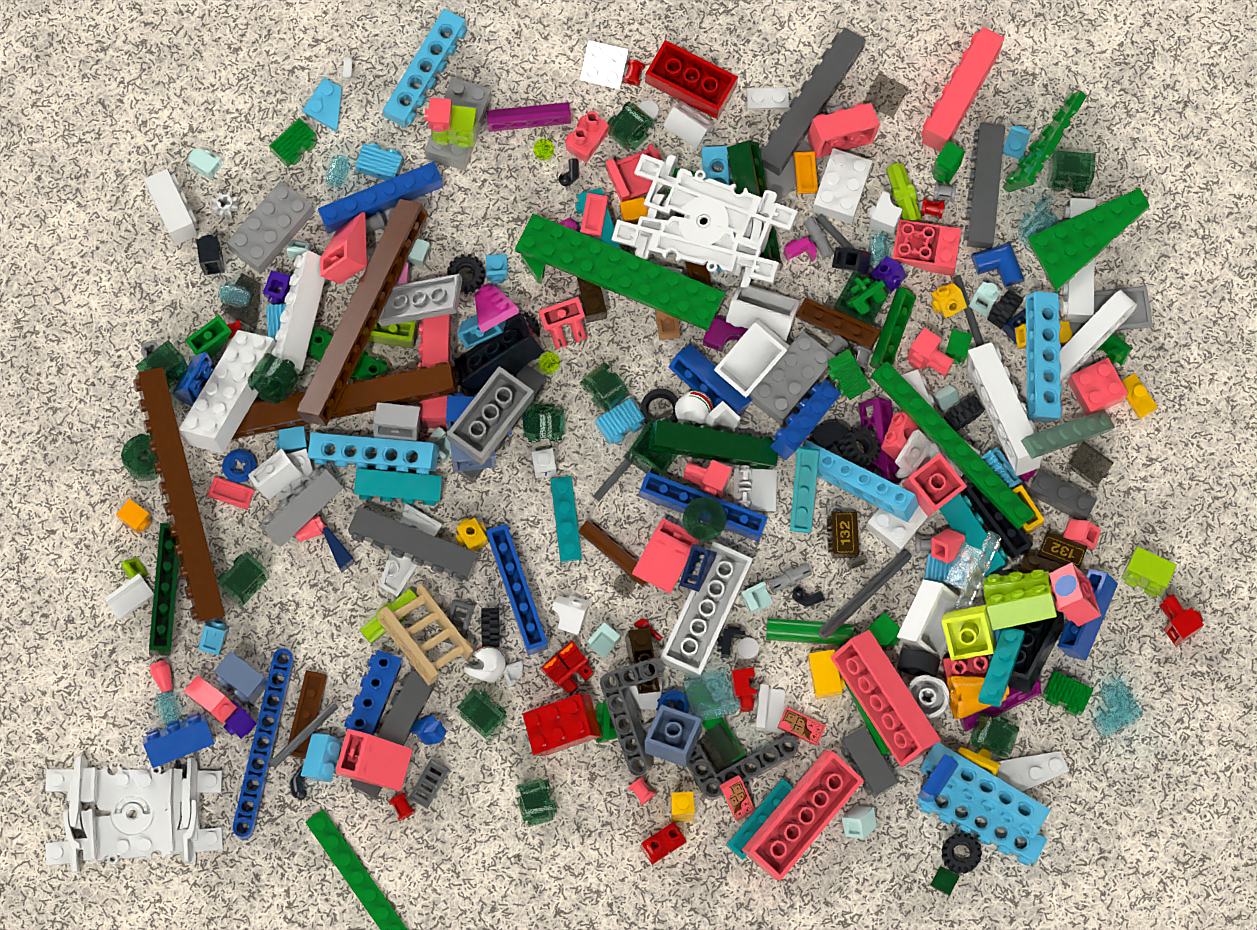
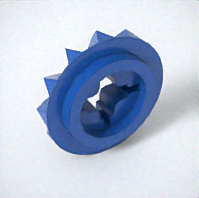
M241 449L228 453L222 463L224 475L230 481L238 484L240 482H248L250 479L248 475L257 468L254 456L250 452ZM235 459L241 464L246 463L243 466L244 473H241L238 469L234 470L236 467Z
M670 689L662 693L660 699L657 700V711L661 705L670 707L668 702L670 701L676 703L674 706L676 710L687 714L689 712V700L679 690Z

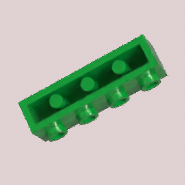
M314 327L306 355L321 362L325 349L331 342L332 333L324 328L319 330ZM363 350L350 379L353 381L358 379L371 380L377 375L387 376L389 373L388 366H386L387 363L377 357L373 359L368 356V352Z

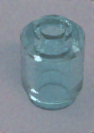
M337 155L331 158L325 174V182L327 184L341 187L345 183L351 167L347 157Z
M875 234V236L870 237L868 252L872 253L871 265L877 266L889 254L891 241L884 234Z
M228 282L224 286L221 285L218 292L221 303L238 308L247 307L251 296V291H248L245 287Z
M169 692L157 695L154 705L160 721L165 726L172 721H180L181 711L175 695L169 694Z

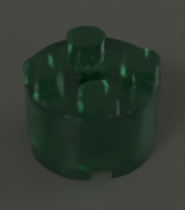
M628 101L617 116L613 115L607 123L610 126L608 135L626 151L630 152V148L634 151L649 137L647 131L649 128L653 130L655 120L636 104Z
M266 353L248 377L249 387L252 391L255 388L259 392L258 397L266 402L278 404L282 400L285 401L298 381V375L294 369L295 364L291 360H283L271 353Z
M602 362L584 376L579 383L586 392L589 391L593 396L591 398L593 404L598 409L601 407L606 412L623 401L629 394L626 393L628 390L616 372H609L610 366Z
M552 403L531 405L530 410H525L522 414L523 436L528 438V442L536 443L540 442L541 439L561 441L562 436L566 433L565 408L560 405L559 409L555 408V404Z
M142 433L126 442L121 452L122 463L128 474L135 480L152 481L159 478L160 474H156L154 469L156 458L155 454H151L149 449L150 435ZM142 456L148 457V459H147V460H145V459H142V460H141V457H142Z
M710 497L694 499L687 505L683 514V525L687 533L693 538L703 541L711 540L721 535L726 528L728 520L724 506L718 500ZM702 513L710 515L711 519L708 520V525L705 522H700V518L703 517Z
M979 713L969 743L978 749L982 747L992 751V754L997 756L1009 757L1013 751L1020 728L1016 725L1008 724L1009 720L996 716V719H992L987 714Z
M542 778L515 785V792H520L521 797L517 798L523 821H527V828L553 820L555 813H557V808L554 800L550 801L548 792H551L547 779L542 780Z

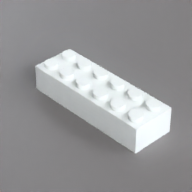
M240 330L236 332L179 428L187 445L224 453L273 369L270 367L272 362L270 356L276 346L274 338Z
M992 342L968 350L966 369L1014 474L1019 476L1040 468V462L1043 457L1039 456L1031 459L1021 442L1026 436L1035 434V426L1032 420L1028 421L1026 407L1017 397L1019 394L1016 385L1011 384L1009 380L1010 373L1006 366L1003 367L1000 361L1002 357L999 349H995Z
M933 442L918 469L941 453L962 479L965 474ZM967 443L978 455H980V452L978 450H976L973 446ZM905 477V478L900 482V484H899L898 486H900V487H902V488L905 489V487L902 485V483H903L908 477ZM918 506L909 522L879 508L867 522L866 529L899 554L930 517L925 514L920 506Z
M713 542L710 550L717 552L706 579L699 592L691 590L660 658L665 665L699 680L753 562V558L716 542Z

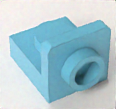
M1012 125L1002 154L1019 160L1024 154L1031 132L1027 131L1023 126Z
M507 254L486 255L487 281H491L493 284H501L504 280H508Z
M221 620L206 623L198 649L219 656L225 635L230 627L224 625L225 623Z

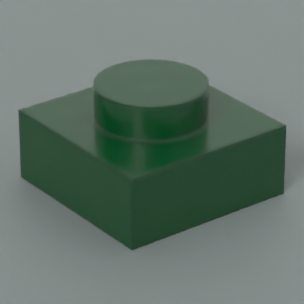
M940 866L930 886L950 896L960 876Z

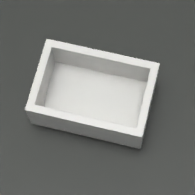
M833 148L813 204L812 212L852 224L871 170L872 160Z
M165 169L145 178L144 181L174 246L198 236L195 230L199 228L196 219L187 204L188 202L179 187L175 175H170L168 170Z
M740 282L732 298L726 322L731 323L735 327L749 329L759 319L782 340L786 341L794 323L800 301L752 285L743 290Z
M757 319L715 367L714 371L743 396L747 397L790 346Z
M923 579L897 637L912 650L926 652L941 659L947 646L941 621L945 612L964 609L966 603L944 584Z

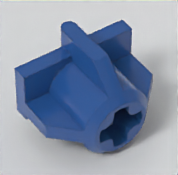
M427 716L423 720H416L410 732L418 734L417 736L425 745L440 743L445 738L447 730L443 727V723L437 721L434 716Z

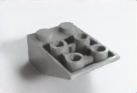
M377 402L373 422L374 437L420 442V407Z

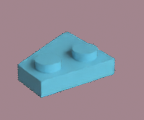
M323 78L302 112L337 132L342 87Z

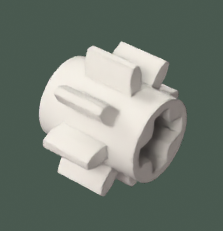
M219 192V197L212 200L213 204L216 205L213 211L214 213L220 212L221 219H223L224 215H229L232 218L231 213L238 211V207L234 205L238 202L237 198L231 199L230 192L227 194Z

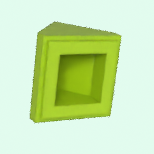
M137 557L121 563V568L129 580L137 574H140L142 578L149 574Z

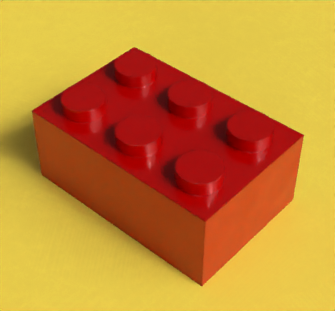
M579 693L522 713L532 753L535 756H547L601 737L591 695Z

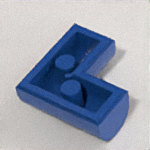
M1010 242L971 254L977 275L998 269L1004 288L1025 281Z
M944 754L918 794V798L925 802L935 801L958 767V762L949 755Z

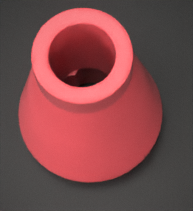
M320 515L313 516L295 533V536L299 542L322 535L324 534L323 528L326 525Z
M162 660L150 665L151 671L149 672L160 688L161 693L174 690L170 664H167L166 660Z

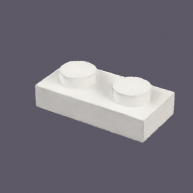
M747 88V110H789L788 88Z

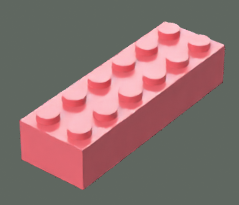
M983 26L979 33H974L969 49H965L959 66L955 67L951 75L950 83H946L940 100L936 101L932 109L931 117L928 116L921 132L923 144L941 152L946 142H951L998 58L1005 37Z
M451 314L421 319L423 322H419L420 341L423 342H419V355L422 363H419L418 367H434L435 364L440 362H447L449 364ZM447 396L419 401L422 402V404H418V407H420V422L423 423V428L437 429L440 427L441 429H447Z
M870 630L850 639L830 657L900 767L918 759L941 741Z
M825 750L742 848V851L772 879L781 881L864 780L833 751Z

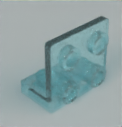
M1051 197L1046 201L1042 199L1034 208L1035 212L1032 215L1027 214L1020 222L1022 225L1018 228L1019 234L1017 238L1031 251L1032 249L1027 241L1029 236L1062 222L1049 211L1053 201Z
M723 672L683 682L691 715L701 718L702 721L736 714L741 707L739 699L732 700Z

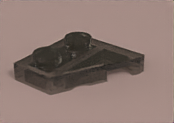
M242 273L221 305V311L237 320L239 319L256 330L261 284Z

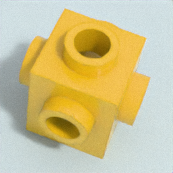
M953 282L946 286H941L936 291L930 293L933 302H931L935 313H940L944 318L952 317L957 312L967 308L961 289Z
M475 517L471 520L469 518L464 519L458 524L455 538L460 547L465 546L466 549L475 552L488 545V539L485 536L486 528L482 522L478 523Z

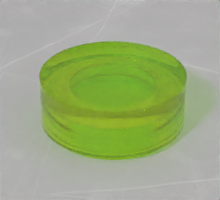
M547 139L538 140L533 147L535 157L541 161L549 160L554 154L552 142Z
M552 352L544 353L539 359L541 371L546 374L555 373L560 367L559 357Z

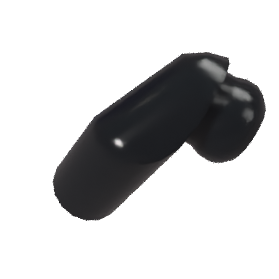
M569 159V171L559 175L558 181L562 186H570L579 178L578 159Z
M796 587L792 591L794 601L805 607L824 601L821 591L808 594L801 587Z
M302 767L298 768L289 782L291 795L298 800H303L307 796V791L303 789L302 784L305 777L301 776Z

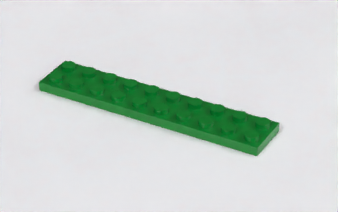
M534 213L531 215L515 247V252L706 331L709 330L725 297V292Z

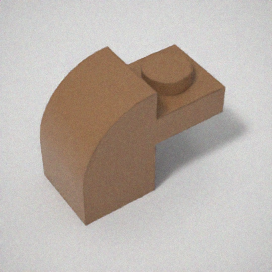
M655 310L659 340L680 338L678 319Z

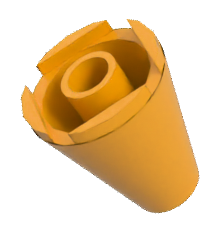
M965 676L947 678L946 685L951 697L949 706L955 719L965 718L992 706L979 703L978 697L985 678ZM1007 686L1002 701L1006 700V695H1009V686Z

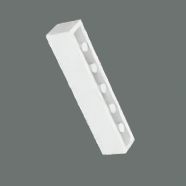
M1070 198L1069 205H1065L1064 218L1070 219L1095 208L1096 199ZM1095 258L1063 285V295H1066V302H1063L1062 314H1066V321L1087 323L1094 316Z
M309 250L302 255H298L295 259V271L289 281V285H291L290 291L284 301L286 307L281 314V326L275 336L276 346L270 356L272 359L270 367L291 377L303 369L325 278L320 276L321 256Z

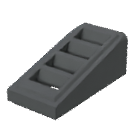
M454 599L452 600L448 619L452 624L463 627L462 631H457L465 639L475 605ZM457 607L466 609L467 614L456 611ZM454 615L465 618V621L453 620ZM448 638L442 641L453 645V643Z
M430 759L409 799L428 809L450 770L435 760ZM433 768L442 773L439 777L431 772V769ZM429 776L436 780V785L428 781L426 777ZM422 784H425L428 787L432 788V792H429L426 789L422 788ZM419 791L425 794L426 796H428V799L425 800L422 797L416 795L417 792Z

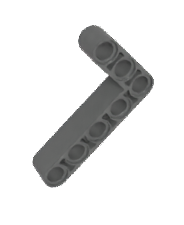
M656 657L613 670L603 675L600 679V686L628 769L635 776H641L650 771L654 763L652 755L645 753L646 737L629 687L662 675L664 663ZM649 664H652L654 666V674L649 671ZM629 670L635 673V680L630 678ZM610 676L615 679V686L611 685L609 681ZM617 697L623 701V707L617 704ZM624 718L629 720V728L624 725ZM631 739L636 741L637 748L632 747ZM638 759L644 763V769L638 766Z
M785 736L718 774L715 773L703 750L697 743L695 746L697 753L690 757L687 768L703 796L708 800L714 801L724 796L720 785L727 782L725 777L728 774L739 775L743 784L795 756L798 750V742L792 736ZM787 742L791 743L794 746V750L786 752L783 750L782 745ZM771 753L775 756V761L768 763L764 760L763 755ZM749 763L753 764L756 767V771L754 773H747L744 766ZM698 766H704L708 772L701 776L696 773L695 769ZM708 785H715L718 788V792L714 795L709 794L706 791V787Z

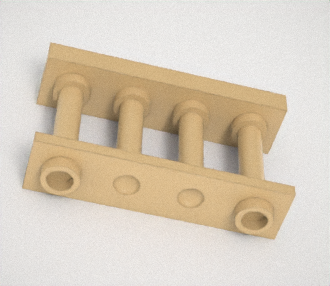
M421 584L415 593L417 598L395 612L390 611L386 606L380 610L377 620L427 685L430 686L436 682L439 674L438 669L460 655L468 661L473 653L471 643L461 636L434 601L432 593ZM420 605H423L429 612L428 616L408 629L403 628L399 623L400 618ZM436 621L443 631L422 645H416L412 636ZM449 638L456 648L434 662L429 661L425 656V652Z

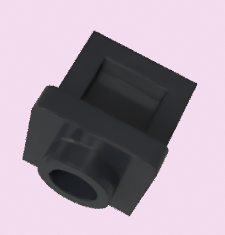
M729 626L728 629L723 630L722 639H718L717 652H721L720 658L729 659L731 639H743L745 631H741V628Z

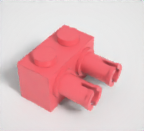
M595 111L587 112V115L579 119L575 131L570 132L566 137V150L587 163L610 132V124L599 118Z
M578 297L538 310L544 330L551 334L555 350L561 348L559 339L563 347L568 346L562 330L565 324L570 325L575 343L581 341L579 332L582 340L588 339L582 323L585 315Z
M925 327L911 345L907 356L908 363L913 368L925 370L926 367H931L943 375V377L950 371L954 359L939 351L942 339Z
M712 460L709 468L705 469L688 461L683 479L699 485L701 492L721 499L731 479L732 468Z
M986 655L955 661L947 658L941 662L946 683L947 678L952 676L985 678L989 669Z

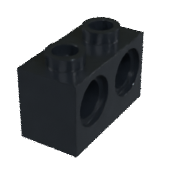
M204 235L200 239H196L199 264L204 276L225 273L222 249L218 237Z

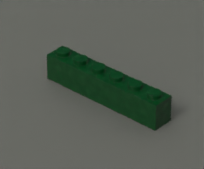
M747 140L727 147V160L732 173L731 181L737 186L735 193L742 194L744 188H747L748 193L762 198L767 190L759 143ZM772 226L765 250L761 252L760 257L781 264L775 226Z
M660 418L651 424L648 450L740 466L747 465L751 468L767 470L775 468L778 459V453L770 447L774 440L768 436L757 438L752 437L750 433L734 434L728 429L717 431L705 425L699 427L691 426L689 422L672 423L670 419Z
M160 523L149 655L171 656L180 557H177L175 554L174 545L177 543L175 536H171L169 523Z

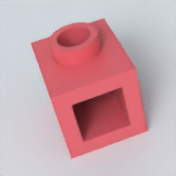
M430 97L429 109L425 108L424 121H428L429 129L435 132L450 130L452 115L451 99Z
M1069 519L1063 537L1088 546L1087 549L1094 550L1101 529L1090 521Z
M946 529L932 537L931 557L948 564L964 555L965 535L951 529Z

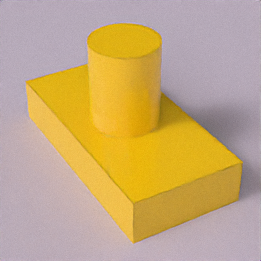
M1135 373L1121 381L1128 393L1126 400L1139 420L1158 409V406Z
M960 747L957 751V754L992 775L998 776L1001 764L990 760L991 753L988 750L981 749L977 754Z

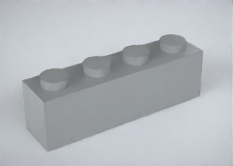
M315 469L308 476L310 479L305 484H299L293 490L294 494L289 499H283L273 514L269 513L263 518V524L260 528L277 546L282 547L343 489L327 469Z

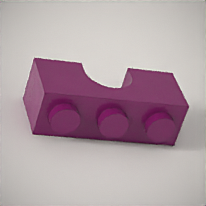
M716 317L709 330L706 331L702 345L722 352L728 341H739L748 329L735 327L731 323L726 322V319Z

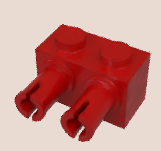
M1175 594L1164 599L1163 603L1159 605L1170 620L1164 631L1175 647L1196 635L1204 626L1201 614L1198 611H1194L1192 607L1188 610L1184 609L1175 597Z

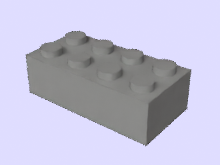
M451 77L444 98L451 99L452 105L476 108L478 119L476 143L486 110L492 98L491 88ZM431 133L425 149V156L428 160L466 171L474 147L461 148L456 144L449 143L448 145H439L433 141Z
M280 180L226 242L228 249L261 275L315 213L313 205Z
M802 331L785 354L751 391L749 397L753 399L752 403L782 426L787 418L796 410L799 403L807 397L811 388L830 369L827 361L834 358L835 355Z
M499 366L447 432L448 441L483 465L534 400V391Z

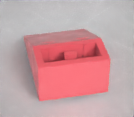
M364 212L336 230L320 257L321 277L342 284L367 267Z
M899 219L892 259L928 272L954 276L961 229Z
M662 518L632 574L670 594L684 571L692 544L697 546L701 537Z
M347 729L335 771L338 776L401 792L413 749L367 733Z

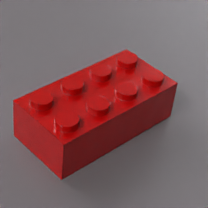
M664 40L645 73V83L718 120L737 87L738 76Z

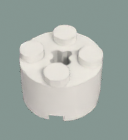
M922 675L912 680L907 688L928 721L933 722L940 718L949 702V691L945 683L939 678L930 675ZM923 695H924L926 698H928V697L931 698L930 701H929V703H928L927 701H923V700H922Z

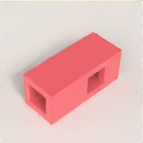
M198 675L183 691L194 703L222 724L237 708L224 694Z

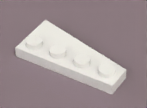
M405 503L400 523L436 537L443 527L442 524ZM390 552L379 587L398 598L418 565L412 563L410 558L405 556L398 558Z
M1060 751L997 761V763L1001 764L997 778L1021 792L1069 772Z

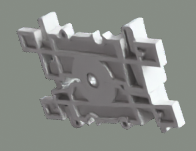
M644 154L641 155L634 173L637 176L653 181L644 202V206L648 210V216H640L638 225L617 220L611 239L613 242L637 248L635 256L648 260L650 253L656 254L659 257L663 255L667 259L668 255L674 252L677 254L675 259L677 263L684 260L699 265L707 264V270L710 273L717 272L718 266H720L728 275L739 276L741 268L744 267L745 272L741 282L743 290L749 287L751 278L774 284L779 262L761 258L760 254L765 250L772 226L791 232L798 215L797 210L775 203L777 194L770 190H766L762 198L748 193L747 188H744L742 194H736V184L729 186L710 178L706 180V174L703 170L696 171L694 177L691 171L680 168L674 178L672 175L678 163L676 156L669 155L666 162ZM665 188L671 189L667 198L661 194ZM675 212L684 215V218L674 216ZM660 214L666 215L670 219L668 221L659 219ZM702 218H707L708 222L707 224L702 225L700 224V220Z
M77 756V759L74 761V770L47 769L46 792H67V801L70 802L69 812H63L67 841L45 843L47 866L70 864L72 873H80L79 851H83V860L103 861L107 857V862L110 865H116L119 862L118 856H121L123 859L147 857L153 860L152 854L155 851L162 853V859H165L168 855L181 854L183 863L192 864L196 862V852L223 850L222 828L200 829L199 820L200 793L222 794L223 772L197 771L198 762L192 757L187 758V778H183V780L182 769L168 768L162 774L160 766L151 768L152 774H149L146 770H123L118 766L117 773L110 775L108 774L107 766L102 770H98L96 767L88 768V761L82 756ZM82 804L97 805L100 811L111 812L110 816L96 817V812L93 809L82 811ZM135 810L137 816L132 819L129 817V812ZM72 828L81 831L84 828L87 838L75 839Z

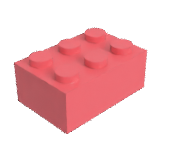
M860 103L851 109H839L829 115L820 114L812 120L807 139L812 151H815V159L831 155L833 148L846 151L873 143L880 123L872 104L864 105Z

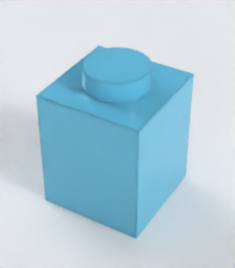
M304 426L278 430L279 437H275L277 450L282 449L286 454L306 449L308 452Z

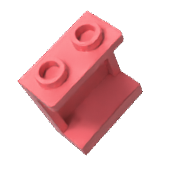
M649 144L646 150L616 162L613 158L605 161L606 170L621 202L648 194L653 181L637 176L634 172L642 154L662 160L659 150L657 148L654 149L652 144Z

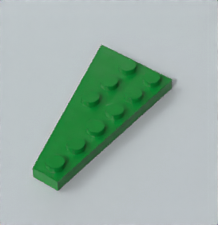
M1079 91L1070 93L1065 98V105L1053 114V121L1041 130L1040 133L1042 135L1040 138L1032 142L1028 148L1030 150L1028 154L1019 159L1016 170L1010 172L1005 178L1006 183L1002 187L1004 190L1010 193L1035 183L1036 179L1034 176L1044 168L1041 163L1048 160L1063 136L1061 132L1068 128L1071 123L1068 119L1078 112L1087 95Z
M1140 188L1028 237L1027 241L1056 293L1076 273L1099 255L1123 230L1149 209L1150 205Z

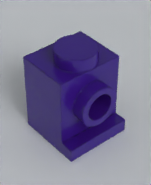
M271 270L263 291L269 303L279 305L280 302L285 303V297L291 287L289 285L290 275ZM279 288H281L280 294L276 293Z

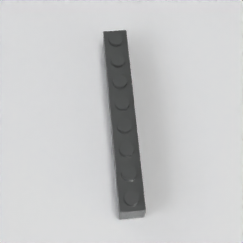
M844 28L841 33L837 32L832 41L833 46L831 49L827 48L821 58L823 61L820 65H815L811 72V79L803 83L800 89L801 94L799 97L795 96L789 106L791 109L788 113H783L779 120L780 125L777 130L773 129L771 131L767 145L761 146L760 153L764 168L780 176L793 153L807 136L812 120L822 113L824 107L828 104L863 51L866 42L865 38L847 28Z

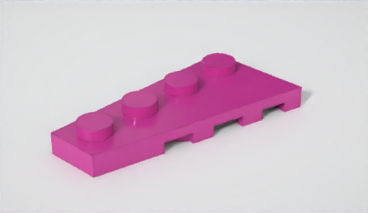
M493 283L481 286L479 291L474 293L478 326L482 333L519 313L516 305Z

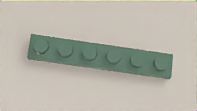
M1101 410L1026 436L1021 442L1031 459L1107 433L1114 429L1115 426L1106 411Z

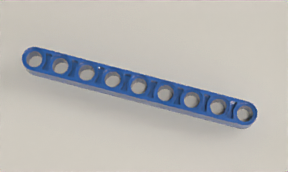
M286 648L278 649L273 655L234 817L233 832L241 840L251 838L255 830L270 767L269 762L272 759L291 679L294 658L292 653ZM283 655L289 656V661L286 664L278 663L279 658ZM278 676L284 677V682L281 685L273 684L274 679ZM272 697L279 698V703L276 706L268 705ZM267 718L274 719V724L271 727L263 726ZM262 739L269 740L268 747L264 749L259 748V742ZM257 760L264 761V766L260 770L253 768ZM251 782H259V788L257 790H248V786ZM246 803H253L254 809L251 812L246 813L243 811ZM242 824L249 825V830L245 834L238 833V828Z

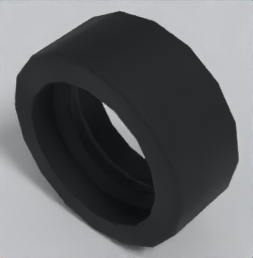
M655 389L644 396L641 402V413L645 417V424L649 428H651V424L656 420L650 417L648 407L657 398H664L672 404L673 414L669 419L672 423L678 422L675 406L679 399L673 392L667 389Z
M901 650L897 669L910 675H930L936 677L940 659L935 655L922 651Z

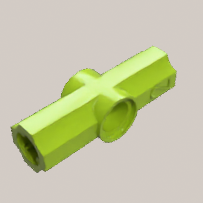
M903 163L892 164L886 168V172L892 188L891 195L896 200L894 204L902 209V220L921 222L922 218L916 203V192L913 184L909 182Z
M408 589L392 603L389 602L381 607L376 616L360 628L359 631L372 645L387 632L377 620L380 610L387 606L390 611L395 612L417 598V596ZM408 614L400 618L399 622L402 623L405 619L404 617H406Z

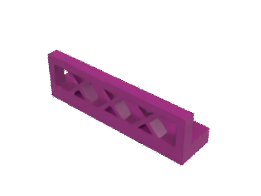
M569 102L486 110L489 132L571 124Z
M878 397L859 403L861 428L867 427L868 431L873 425L876 430L875 434L878 436L876 441L880 440L881 443L878 447H882L885 435L891 424L893 410L891 400ZM873 406V414L869 418L867 417L866 408ZM881 449L879 452L880 456L873 463L866 466V470L874 473L878 466L882 478L894 484L900 483L901 478L898 479L895 476L899 466L895 463L894 459Z
M1037 679L1030 694L1009 687V695H1006V700L1002 701L1000 707L990 706L960 719L964 731L967 732L1041 694L1040 681Z

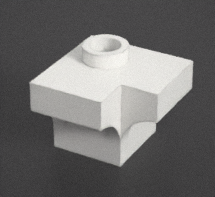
M882 191L877 206H872L868 217L871 218L870 229L894 234L901 218L902 209L891 203L890 193Z
M558 595L552 607V610L556 611L560 618L558 629L578 635L582 629L590 601L572 595L569 598Z

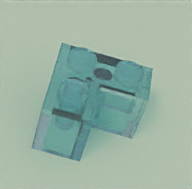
M1121 677L1099 691L1098 694L1108 710L1095 717L1091 723L1104 741L1140 720L1144 715Z

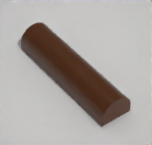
M593 520L585 521L578 533L644 588L648 582L632 574L639 559Z

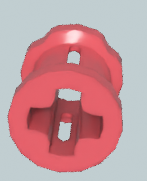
M644 776L628 787L639 798L641 805H644L656 795V792L652 791L646 784Z

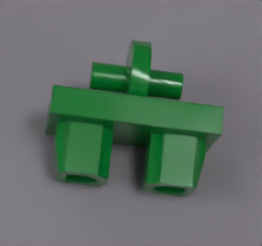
M856 277L853 280L855 286L850 291L852 294L858 291L860 293L846 303L849 308L854 307L860 315H863L871 309L866 301L867 298L871 296L876 304L887 298L883 289L886 285L881 280L879 282L875 281L866 288L871 283L869 278L862 281Z
M1112 333L1096 351L1103 350L1112 364L1117 362L1123 365L1133 348L1124 342L1125 335L1121 333L1117 336Z
M604 700L603 703L596 705L595 710L601 737L596 739V743H604L618 738L614 726H610L611 716Z

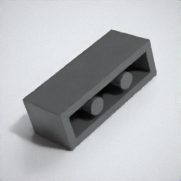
M1039 470L1027 493L1077 520L1084 521L1087 520L1097 501L1096 498Z
M865 726L841 740L842 746H840V750L845 758L850 757L853 762L851 768L864 780L865 783L862 786L868 796L872 794L875 799L897 786V779Z

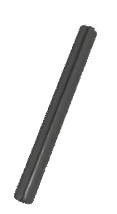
M902 550L819 629L818 635L824 640L829 638L912 558V555L907 550Z

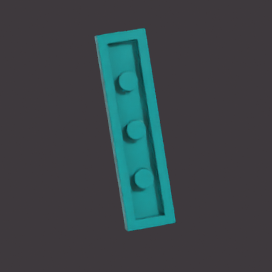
M797 448L790 531L812 533L820 449Z
M572 476L550 478L560 562L582 560Z
M1009 627L1002 629L978 697L979 703L996 707L1001 706L1025 637V631Z
M781 779L725 846L743 860L747 855L742 851V848L793 787L784 779Z

